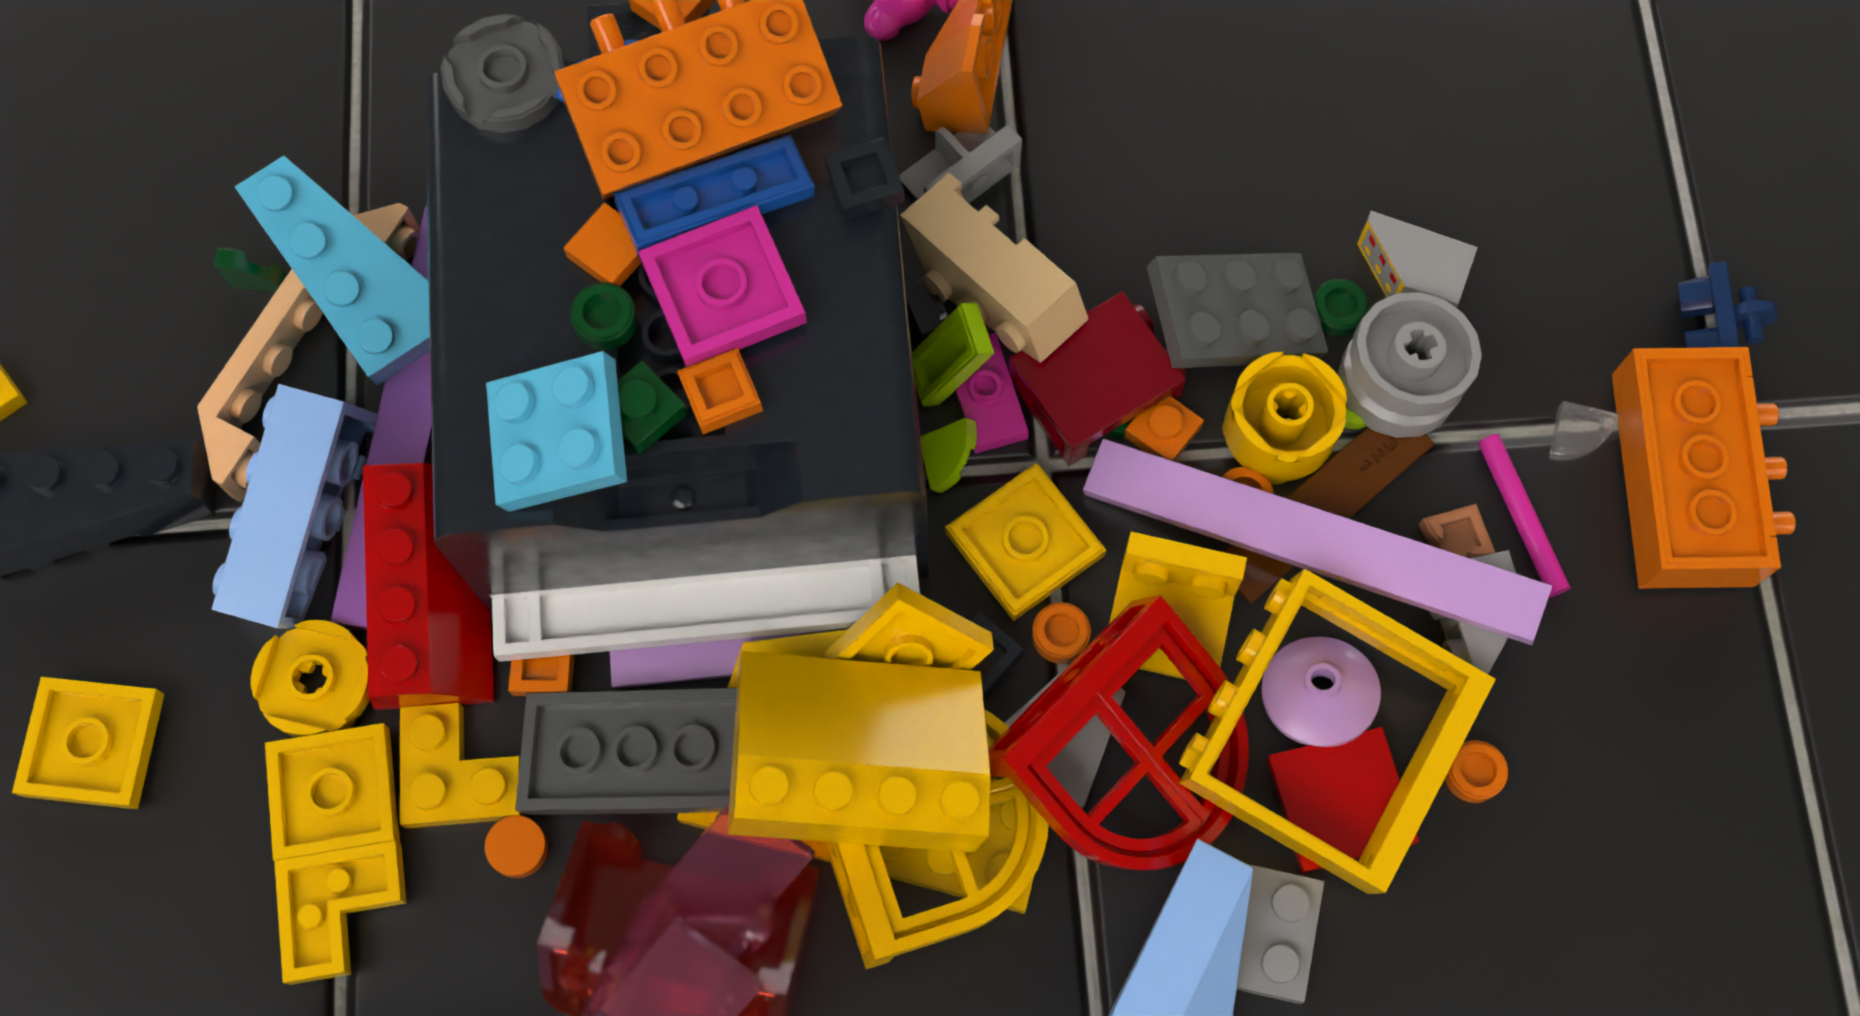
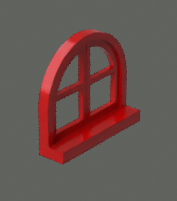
M1161 595L1133 600L988 748L990 774L992 777H1009L1051 828L1069 846L1090 860L1102 865L1129 870H1157L1180 864L1187 860L1197 838L1211 844L1228 825L1233 815L1203 797L1199 802L1188 788L1179 784L1181 779L1162 756L1204 710H1206L1211 725L1215 715L1208 712L1210 703L1225 680L1230 681ZM1160 648L1191 685L1197 697L1158 739L1151 744L1112 696ZM1243 713L1216 760L1211 776L1240 793H1243L1246 783L1249 760L1248 733ZM1096 715L1135 763L1094 808L1086 814L1046 766ZM1144 775L1149 778L1183 819V822L1174 829L1145 839L1120 836L1099 825Z

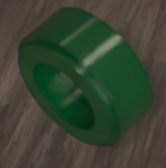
M1329 280L1323 283L1314 295L1323 333L1327 335L1344 337L1353 334L1362 318L1368 313L1369 302L1366 293L1359 285L1350 280Z
M596 283L586 287L575 297L570 310L571 322L577 336L585 345L596 350H612L624 345L633 336L637 327V312L630 295L623 288L615 284Z

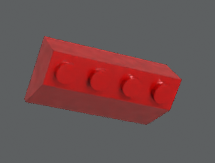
M427 463L363 465L368 696L374 710L459 703L460 705L495 703L491 612L434 544L432 465Z

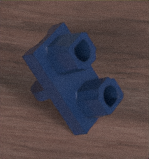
M1727 261L1710 263L1709 276L1678 283V297L1682 318L1713 314L1715 323L1714 328L1686 331V348L1739 347L1737 330L1745 331L1746 343H1760L1764 341L1762 327L1773 323L1778 318L1777 306L1771 301L1758 300L1756 287L1753 286L1739 289L1740 303L1733 306Z

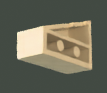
M948 173L900 214L926 273L922 280L932 295L938 294L942 302L949 299L958 306L961 303H978L984 324L995 331L998 338L1008 349L1015 353L1022 350L1041 363L1089 320L1077 284L1025 238L1017 245L1014 244L994 226L999 221V215L987 205L979 212L974 209L962 196L960 191L962 183L951 173Z

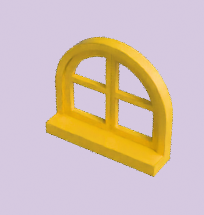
M984 709L989 748L1009 727L995 715ZM1009 777L990 782V806L1013 800L1015 830L1007 859L996 876L978 891L965 851L949 850L965 898L902 918L878 845L825 842L866 970L888 963L897 955L980 928L1010 907L1030 884L1044 854L1049 824Z

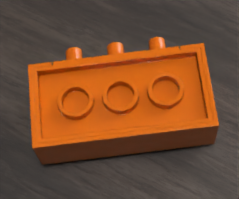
M650 0L661 33L625 45L613 14H604L591 20L590 26L601 55L554 71L602 199H609L614 197L616 192L698 166L835 115L843 105L803 0H750L747 2L744 0H717L721 11L689 23H685L677 0Z
M1748 347L1633 349L1612 373L1639 589L1755 587L1781 568L1777 537L1775 536L1792 534L1795 530L1796 521L1793 513L1789 511L1773 512L1768 480L1784 479L1787 474V463L1783 457H1765L1760 426L1776 425L1779 419V410L1774 403L1756 402Z

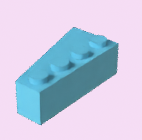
M282 156L234 186L361 368L376 385L384 382L430 351L428 280L289 159Z

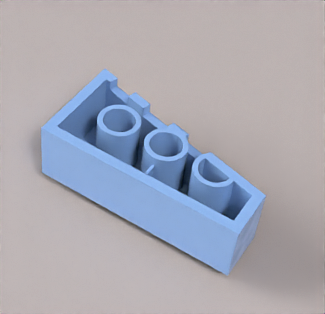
M278 384L275 396L269 399L263 412L262 422L265 431L259 451L253 454L247 466L246 481L249 485L243 505L234 513L230 523L229 536L232 542L227 559L218 568L213 580L212 590L215 599L212 610L281 629H295L294 624L303 622L327 562L325 553L319 550L323 540L329 541L336 531L339 532L346 514V511L343 509L341 495L345 485L351 479L359 480L361 477L363 465L366 464L367 459L365 456L359 455V450L366 432H374L378 414L343 401Z

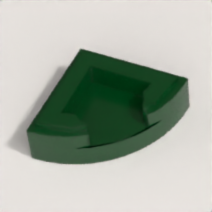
M224 247L217 248L213 266L232 289L276 292L288 275L273 262H270L269 267H262L245 261L247 255L245 251Z

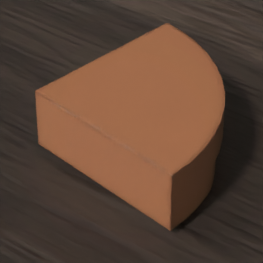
M1476 504L1424 518L1418 524L1423 536L1433 547L1470 559L1495 553Z

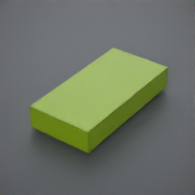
M961 303L912 352L915 386L923 406L940 405L995 354L978 303Z

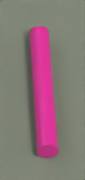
M1494 434L1478 442V445L1538 575L1543 583L1552 585L1549 597L1568 591L1571 587L1500 435Z

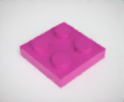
M757 205L638 251L686 367L737 347L740 350L807 323L803 306Z

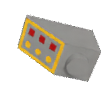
M1374 211L1370 212L1357 242L1386 298L1396 293L1422 292L1442 298L1455 308L1459 304L1478 248Z

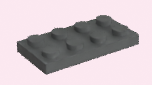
M737 688L527 693L515 811L523 815L729 812Z

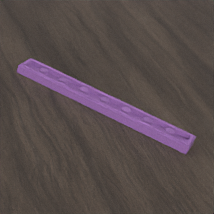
M425 206L412 267L428 280L427 206ZM430 351L385 380L366 465L430 463L432 454ZM363 480L330 622L336 623L345 629L367 631Z

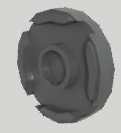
M502 14L481 18L458 33L452 40L454 47L449 51L447 58L444 55L440 68L446 96L462 119L478 129L506 133L527 129L551 113L560 102L556 97L558 85L554 71L565 68V61L560 46L547 28L537 22V26L524 22L521 16Z

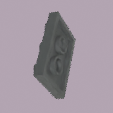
M1301 253L1156 256L1147 266L1172 369L1250 365L1259 357L1272 352H1284L1283 355L1300 357L1304 353L1321 359L1328 353Z

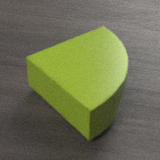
M965 417L920 437L922 455L931 490L942 493L955 485L961 478L962 474L960 472L967 462L970 450H975L977 443L975 421Z

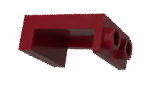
M1123 291L1086 312L1089 320L1041 363L1024 351H1020L1009 358L1008 371L1015 390L1068 467L1088 455L1089 445L1169 396L1178 400L1186 381L1185 368L1172 369L1167 348L1164 349L1153 334L1154 325L1150 316L1140 304L1133 306Z

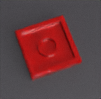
M1383 728L1367 730L1353 741L1339 746L1319 747L1308 745L1272 754L1266 758L1283 818L1354 860L1360 859L1400 782ZM1417 833L1410 846L1420 842ZM1294 851L1301 874L1323 869Z

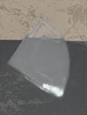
M1563 401L1557 409L1549 459L1572 460L1590 454L1612 433L1619 414Z

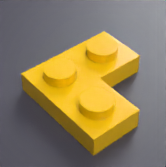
M459 703L401 707L400 825L404 828L500 821L508 816H524L515 811L520 757L464 760V707Z
M393 840L274 861L283 983L293 985L351 975L347 913L407 903L401 843Z

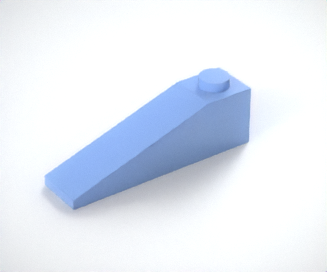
M1197 838L1108 1016H1233L1253 874L1252 866Z

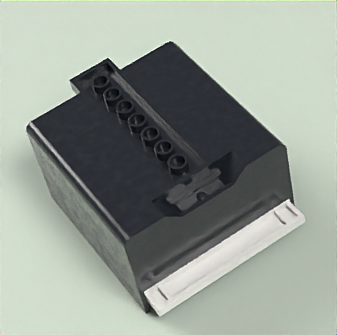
M629 2L587 5L589 58L587 59L601 55L590 26L591 20L601 15L611 13L615 16L623 40L632 39L639 41L661 33L660 29L633 12ZM710 8L700 18L711 15ZM868 35L817 38L843 106L835 115L725 155L728 156L788 135L792 136L815 185L814 197L762 214V217L803 306L807 323L739 350L760 399L763 411L706 434L701 432L677 371L686 366L642 263L620 286L630 295L638 317L636 330L628 342L616 349L596 350L585 345L579 339L572 325L570 310L575 297L586 287L601 282L568 259L563 247L603 203H606L617 212L618 210L614 197L606 200L602 199L565 103L560 101L546 118L527 129L498 133L478 129L458 115L443 89L441 72L433 73L425 79L434 544L493 616L494 657L499 662L847 629L857 622L897 582L920 594L918 578L929 577L927 498L897 205L844 220L826 169L824 156L828 153L885 137L892 156L881 45L876 38ZM584 59L564 60L565 67L576 64ZM604 351L615 359L617 381L639 362L643 361L685 404L688 414L642 454L638 455L623 439L627 482L510 512L496 505L487 382Z

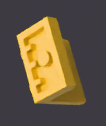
M1130 532L1109 624L1131 601L1161 595L1220 667L1234 596L1243 580L1247 557ZM1160 648L1139 668L1186 680Z

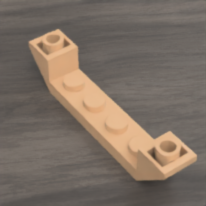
M397 203L353 215L405 261L410 259L415 253L417 240L420 236V227L409 207ZM292 269L197 406L212 480L231 498L239 502L245 497L249 485L246 481L248 463L253 454L259 451L261 444L254 436L240 428L257 414L263 394L273 379L286 371L292 360L294 348L305 332L312 330L318 324L323 313Z

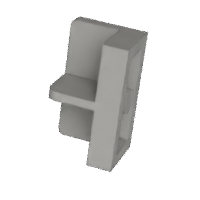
M1009 124L997 133L989 127L988 134L958 131L952 135L948 129L942 126L935 132V149L900 174L899 179L903 189L914 201H917L946 174L951 173L962 183L960 191L964 200L970 203L1020 165L1022 138Z

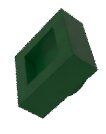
M643 361L639 362L617 381L623 439L638 455L642 454L688 414L685 404Z

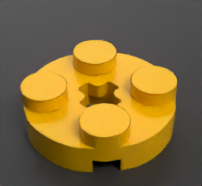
M306 620L294 624L296 628L287 631L280 638L275 635L265 643L258 653L252 668L251 689L254 698L258 700L260 710L270 724L293 737L353 727L355 720L366 709L370 699L368 696L367 649L351 632L333 622ZM316 665H322V674L327 677L326 683L322 688H317L315 693L307 694V687L299 682L303 673L312 674Z

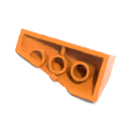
M958 0L925 56L922 76H915L912 83V106L914 109H919L926 131H937L943 126L949 132L959 131L988 134L1013 0Z

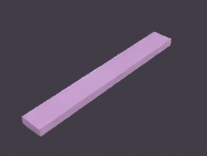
M1102 439L1083 488L1086 496L1531 646L1552 589V585L1107 439Z

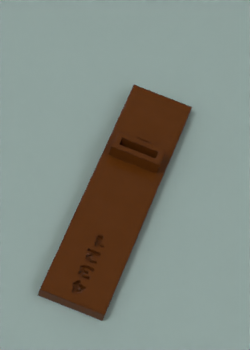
M1368 427L1293 491L1287 499L1350 519L1433 447L1435 443L1426 434L1420 437L1395 438L1375 432ZM1231 545L1224 551V553L1247 557L1243 580L1237 592L1250 605L1295 567L1294 565Z

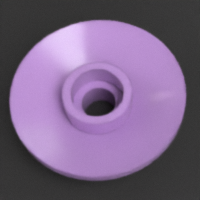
M1308 637L1286 645L1273 656L1262 680V701L1272 723L1290 739L1307 746L1333 747L1353 741L1370 727L1377 715L1381 700L1379 678L1371 662L1358 649L1335 638ZM1315 677H1326L1333 682V686L1328 690H1320L1312 684V680Z

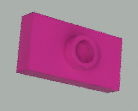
M996 333L989 334L995 354L955 390L963 418L966 417L976 422L977 443L975 450H973L974 454L1027 440L1029 436V431Z

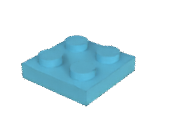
M601 351L486 383L495 503L497 506L510 512L627 482L615 359L607 353Z

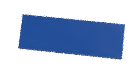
M788 135L614 193L617 210L639 257L638 251L750 207L757 205L762 215L814 197L815 185L792 136Z

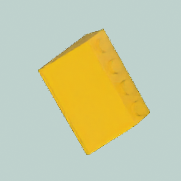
M748 651L740 652L727 835L975 852L989 837L990 764L981 671Z

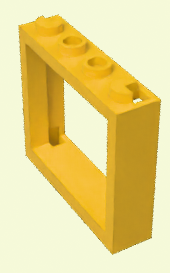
M1304 569L1291 578L1289 582L1281 578L1271 592L1264 609L1272 614L1262 632L1253 629L1243 643L1236 660L1244 665L1234 683L1232 684L1225 680L1211 701L1208 712L1215 715V718L1205 736L1196 733L1184 750L1179 764L1187 769L1179 784L1367 894L1386 893L1496 679ZM1301 605L1447 689L1359 861L1354 860L1209 775Z

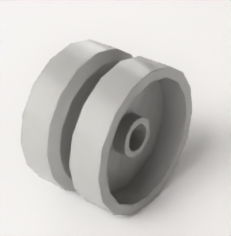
M1422 292L1396 293L1375 303L1362 318L1353 339L1349 342L1341 358L1337 375L1341 378L1346 390V405L1348 409L1361 417L1365 422L1364 425L1371 430L1395 438L1420 437L1439 428L1453 412L1462 396L1478 375L1482 357L1478 334L1464 313L1442 298Z

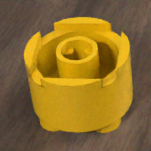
M1272 352L1259 357L1248 365L1238 378L1226 409L1222 426L1226 443L1235 459L1243 467H1249L1265 475L1270 483L1275 485L1306 477L1319 469L1331 454L1346 422L1347 396L1341 379L1325 362L1304 353L1300 357L1283 355L1284 352ZM1289 415L1293 420H1291L1290 418L1284 419V417Z

